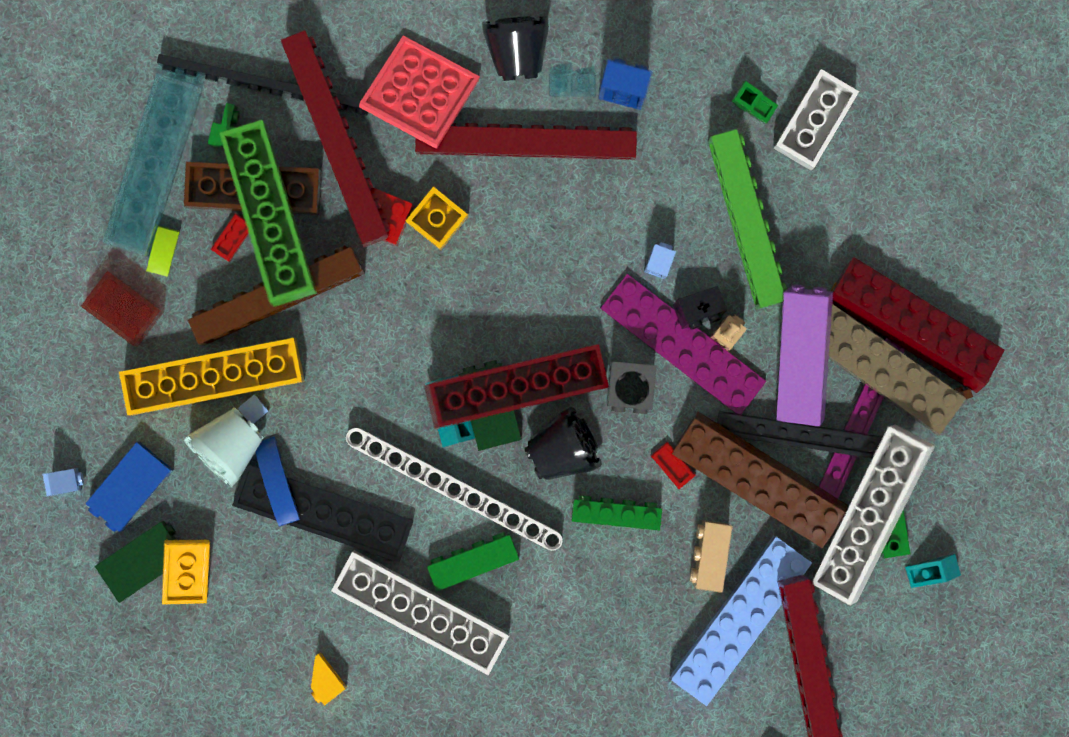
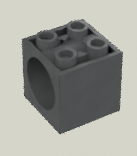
M611 362L607 406L611 407V411L625 412V408H632L633 413L647 414L648 410H653L657 366ZM625 372L640 374L639 378L643 383L646 382L647 384L646 396L636 401L638 404L636 405L625 404L622 402L624 399L619 394L616 395V382L626 376Z

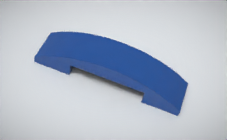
M274 436L262 440L255 452L266 492L280 527L298 521L300 517L283 468L282 457L276 438Z

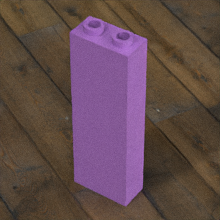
M792 285L784 292L776 421L821 426L825 420L833 292L827 291L826 288L815 287L811 290L805 289L802 285Z

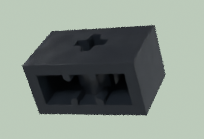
M718 286L679 298L673 304L682 329L690 327V330L702 326L703 322H717L722 319V315L727 311Z

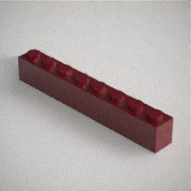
M804 575L779 580L778 587L807 736L843 737L842 731L837 725L839 714L833 704L835 693L833 687L829 684L831 672L829 666L825 663L824 657L827 656L825 645L821 642L820 636L823 635L821 624L817 621L816 615L819 614L817 603L813 600L812 593H815L813 582Z

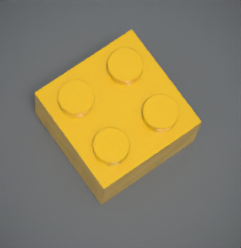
M432 187L407 218L406 223L439 250H442L469 216L435 187Z

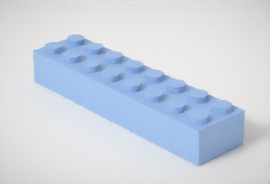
M773 535L673 671L670 679L705 706H708L782 605L778 581L804 575L812 562Z

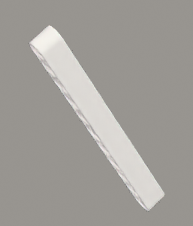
M353 428L347 433L346 441L348 445L534 543L551 551L557 550L562 545V536L557 530L361 428ZM355 431L360 432L363 437L362 442L359 444H354L351 440V435ZM373 442H379L382 445L380 454L372 453L370 447ZM393 452L401 454L402 460L400 464L395 465L390 461V455ZM413 462L421 465V472L418 475L410 472L409 467ZM433 472L441 476V482L438 485H433L429 481V475ZM451 483H458L460 485L461 491L459 494L452 495L449 492L448 487ZM477 493L480 496V503L471 505L468 502L469 494ZM496 503L499 505L500 512L497 515H490L487 511L489 504ZM512 513L517 514L520 518L519 523L514 526L507 522L508 515ZM536 524L539 527L538 534L535 536L529 535L526 531L527 526ZM550 534L557 535L559 538L557 545H548L546 542L547 536Z

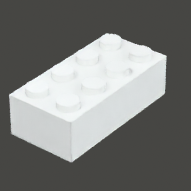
M821 69L778 139L774 149L807 169H814L859 91Z

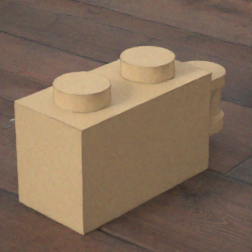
M728 315L710 338L729 351L747 330L743 326L745 322L736 315L732 317Z

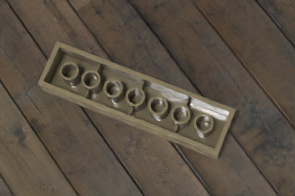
M832 304L829 359L939 436L966 398Z

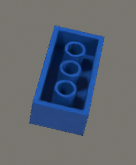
M613 58V61L608 60L598 99L641 110L652 72L648 71V67L635 64V67L626 65V61Z

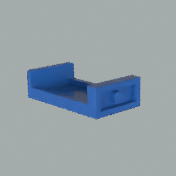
M136 442L85 503L90 507L88 511L97 518L101 516L107 521L105 525L112 531L116 532L117 530L121 532L163 480L173 472V469L141 442Z

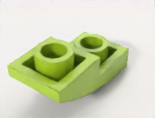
M158 225L146 271L168 277L180 231Z

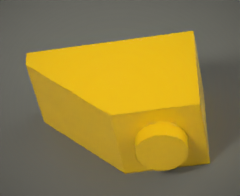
M319 652L314 660L311 683L313 692L311 694L318 703L322 702L323 705H326L343 692L347 686L323 654Z

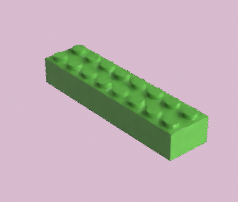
M263 120L221 132L220 137L270 303L275 307L316 294V288L267 125Z
M737 129L711 136L708 140L709 148L756 310L784 302V292L787 290L785 283L781 284L779 277L782 274L779 262L774 260L773 254L776 253L773 240L769 241L767 232H770L767 219L762 218L761 211L764 208L761 198H757L755 194L757 183L755 177H751L749 173L751 162L749 156L744 155L743 147L745 146L742 133L738 134Z

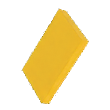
M164 540L162 604L207 603L209 540Z

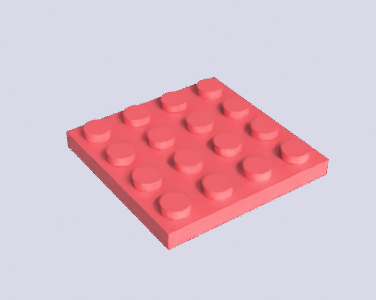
M403 35L362 98L359 107L437 149L479 82L480 76Z

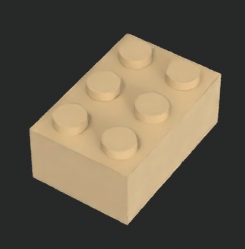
M702 520V525L698 524L696 537L700 539L699 547L695 546L693 552L696 567L691 568L690 581L696 589L723 593L732 532L730 524Z

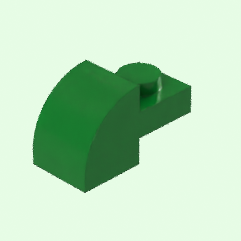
M743 81L732 99V102L739 109L748 112L764 124L768 123L778 107V104L764 96L763 92L747 81Z
M226 103L222 123L212 122L208 145L223 148L220 133L236 128L233 125L238 123L240 115L236 105Z

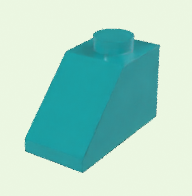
M955 554L937 557L905 567L911 588L948 582L961 576Z

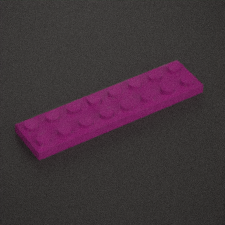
M628 274L600 308L736 414L743 413L767 382L700 329L690 330V327L682 329L675 310Z

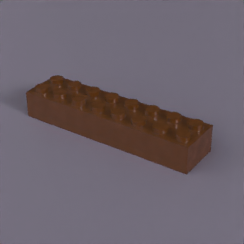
M345 245L334 250L335 254L328 257L325 254L314 259L315 263L309 265L316 288V294L274 307L269 301L264 282L253 286V291L249 293L242 291L233 295V300L229 302L222 300L214 303L211 310L204 311V309L192 313L193 318L188 319L197 343L204 346L364 275V270L355 250Z
M697 411L673 449L672 454L821 548L827 543L847 512L848 505L699 411Z

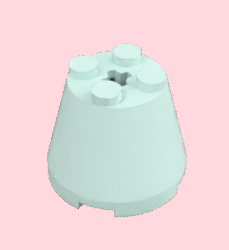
M235 407L192 432L184 440L194 454L197 453V456L224 483H229L231 487L239 480L263 439V436L258 432V428L251 421L246 422L242 418L243 415Z

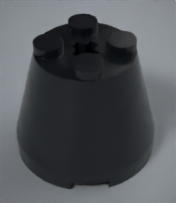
M522 16L501 18L495 20V24H490V21L482 22L483 34L497 75L502 76L503 81L516 80V76L522 75L525 76V79L538 78V73L542 72L549 21L547 16H539V20H535L534 17Z
M573 407L557 415L528 441V446L524 448L527 457L530 460L532 459L536 466L534 470L539 479L545 478L550 480L590 472L601 467L602 461L596 456L598 445L584 418L580 419L575 415L577 412Z

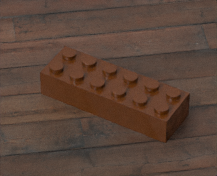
M186 162L184 206L191 209L242 211L229 164ZM279 166L293 214L319 215L322 171L319 168Z

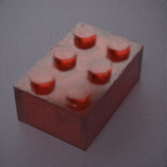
M109 271L104 274L81 305L83 309L136 347L140 345L164 313L163 310Z

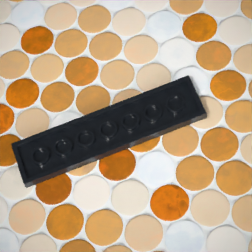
M248 464L243 472L232 506L276 520L260 468ZM287 477L300 520L287 525L400 562L414 520Z

